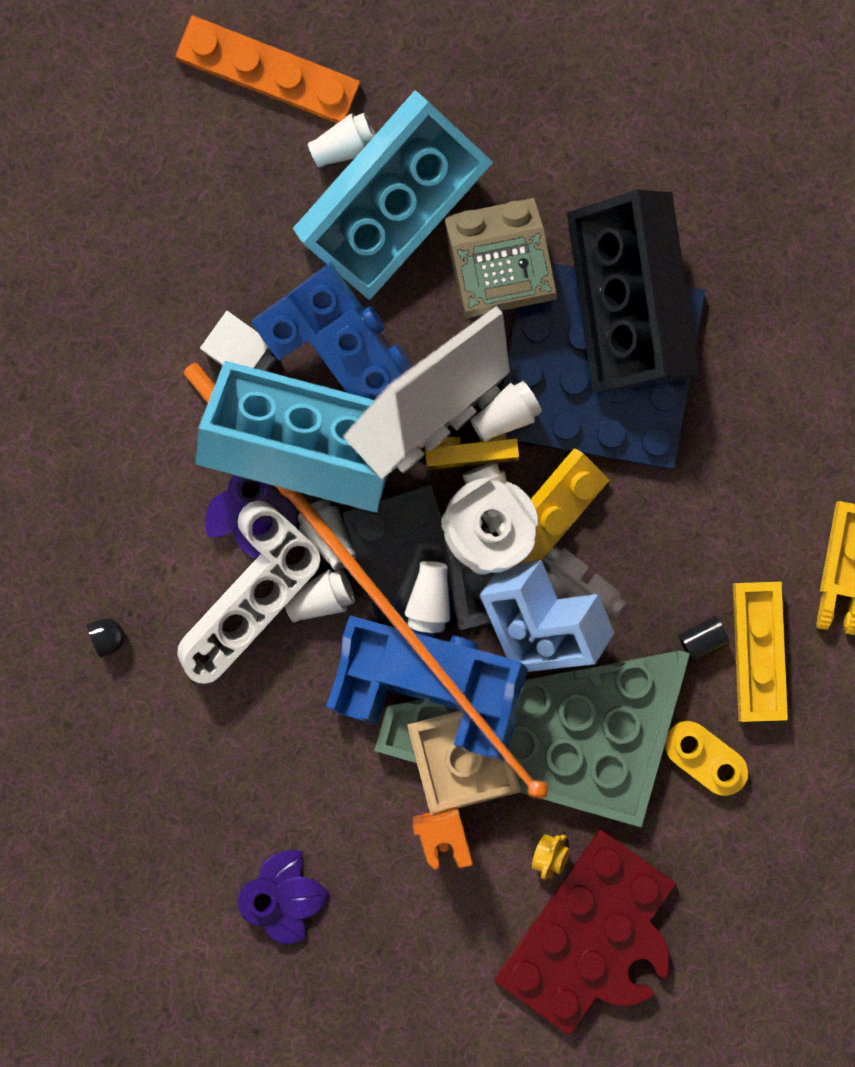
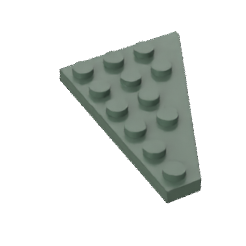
M673 651L525 679L514 712L518 716V721L509 748L513 757L533 781L545 782L548 785V796L543 799L642 827L690 653ZM421 699L387 705L374 751L417 763L407 724L459 710ZM517 774L521 790L519 793L529 795V787Z

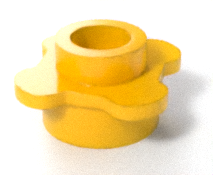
M547 834L542 836L532 861V869L542 872L541 879H552L554 873L560 875L563 872L570 854V848L564 846L567 836L556 835V837H552Z

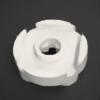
M480 478L471 481L453 496L442 517L441 526L451 552L460 562L470 567L477 574L509 570L525 559L534 547L535 527L538 525L536 509L527 494L512 483L506 482L503 484L499 481H490L492 478ZM485 514L489 520L495 517L499 519L501 525L496 529L499 536L494 537L490 533L485 534L481 529L483 524L481 520L482 515Z

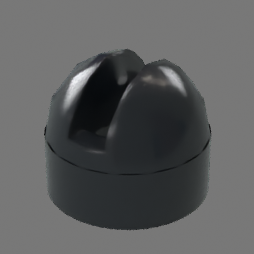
M104 618L87 624L90 638L100 658L110 655L121 648L125 637L124 630L118 622Z

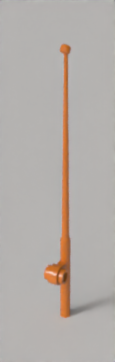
M193 363L185 369L184 375L208 403L215 383L198 363ZM275 486L284 497L291 501L527 784L530 797L539 799L547 797L548 785L545 782L533 781L303 494Z

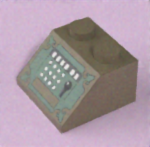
M534 198L511 201L506 204L477 210H467L444 217L451 262L466 318L486 314L496 306L503 311L557 299L544 228Z

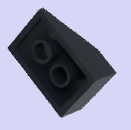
M432 485L381 500L377 513L361 508L343 512L358 564L407 625L408 617L404 613L419 574L420 562L435 561L448 565L447 582L450 621L445 622V627L472 619V616L459 602L462 582L453 553L445 540L444 531L441 526L442 517ZM369 596L377 622L396 628Z

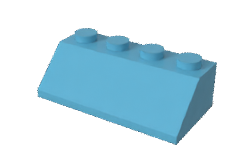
M415 90L293 227V230L306 247L326 264L332 262L339 274L370 300L493 162Z
M224 361L198 428L196 465L376 513L388 477L387 475L381 479L343 437L375 400Z

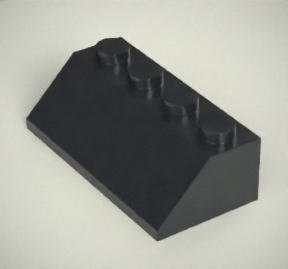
M637 189L567 212L593 393L661 385L700 376L673 193Z

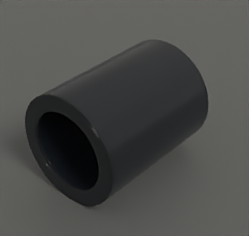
M716 616L678 635L685 651L690 653L689 658L693 663L730 644L729 637Z

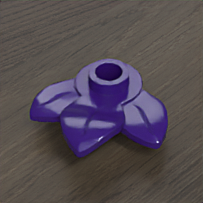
M232 475L228 484V490L215 496L207 508L205 518L206 533L209 537H219L232 532L240 548L250 557L257 558L261 553L251 545L239 530L238 517L243 507L254 501L267 502L295 527L297 522L296 508L288 498L274 489L273 485ZM254 481L258 484L260 489L258 496L247 498L243 495L242 485L245 482ZM264 515L256 519L252 526V533L254 535H262L268 532L272 526V516Z
M297 850L282 851L266 859L261 866L258 878L247 882L241 888L237 897V908L243 919L253 925L263 926L271 939L283 944L304 941L306 932L302 919L311 917L319 912L329 898V892L321 884L307 877H300L303 857L302 852ZM264 893L268 896L269 904L266 909L257 911L254 907V899L257 895Z

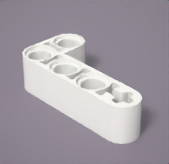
M250 502L243 507L238 517L239 530L261 554L185 635L178 645V659L189 678L197 683L206 684L219 678L319 568L320 554L315 545L267 502ZM264 515L272 516V526L268 532L262 535H254L252 533V526L256 519ZM295 546H304L305 554L303 559L297 564H286L285 559L288 551ZM265 580L274 581V588L270 595L265 598L254 597V589L257 584ZM234 614L243 616L242 624L237 630L232 632L222 630V625L226 618ZM213 633L222 643L223 646L221 648L218 646L215 640L212 642L210 636ZM199 652L202 655L208 654L210 658L207 662L203 663L199 659L195 661L193 656Z

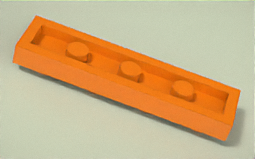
M193 15L189 20L175 55L176 60L335 123H339L349 115L361 85L357 79Z

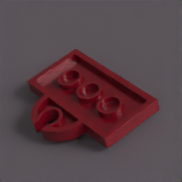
M599 828L498 971L494 981L569 1036L596 998L611 1005L632 1006L649 999L655 994L648 984L632 982L629 979L628 970L634 961L645 959L653 964L658 976L666 979L669 951L663 935L650 920L674 888L676 882Z

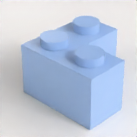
M542 560L518 563L509 570L496 572L480 594L506 657L522 662L528 668L527 672L595 664L614 635V630L599 594L557 599Z

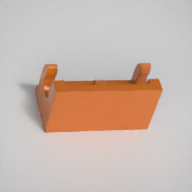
M458 809L430 815L429 812L413 817L414 834H420L427 862L432 868H439L438 849L436 847L439 845L440 851L446 852L449 848L448 844L453 847V857L459 868L472 865Z

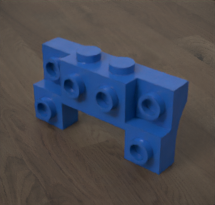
M332 262L322 267L295 289L259 313L251 322L278 361L309 340L349 394L376 400L390 384L408 372V369L412 367L403 349L398 344L391 347L381 333L385 330V326L376 311L371 306L364 309Z
M354 616L349 617L342 638L338 671L326 705L328 709L334 713L376 725L387 691L389 690L464 711L454 745L461 750L505 762L502 754L397 628ZM411 629L505 747L509 749L518 721V716L514 712L528 668L520 661L477 650L478 644L473 641L452 636L450 642L435 639L436 633Z

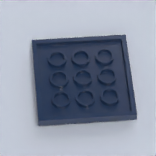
M551 263L557 299L517 307L508 355L510 373L504 378L503 383L504 389L510 383L515 386L524 381L537 399L542 413L534 417L535 423L507 432V439H517L518 443L569 452L575 448L585 455L673 470L675 468L690 378L661 385L593 393L575 267ZM687 287L696 347L705 290Z

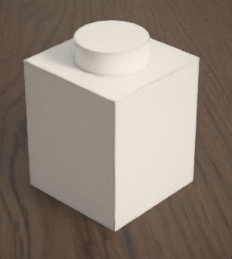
M228 311L225 312L200 347L207 356L223 366L224 361H229L269 372L276 361V358L271 355L272 351L259 333Z

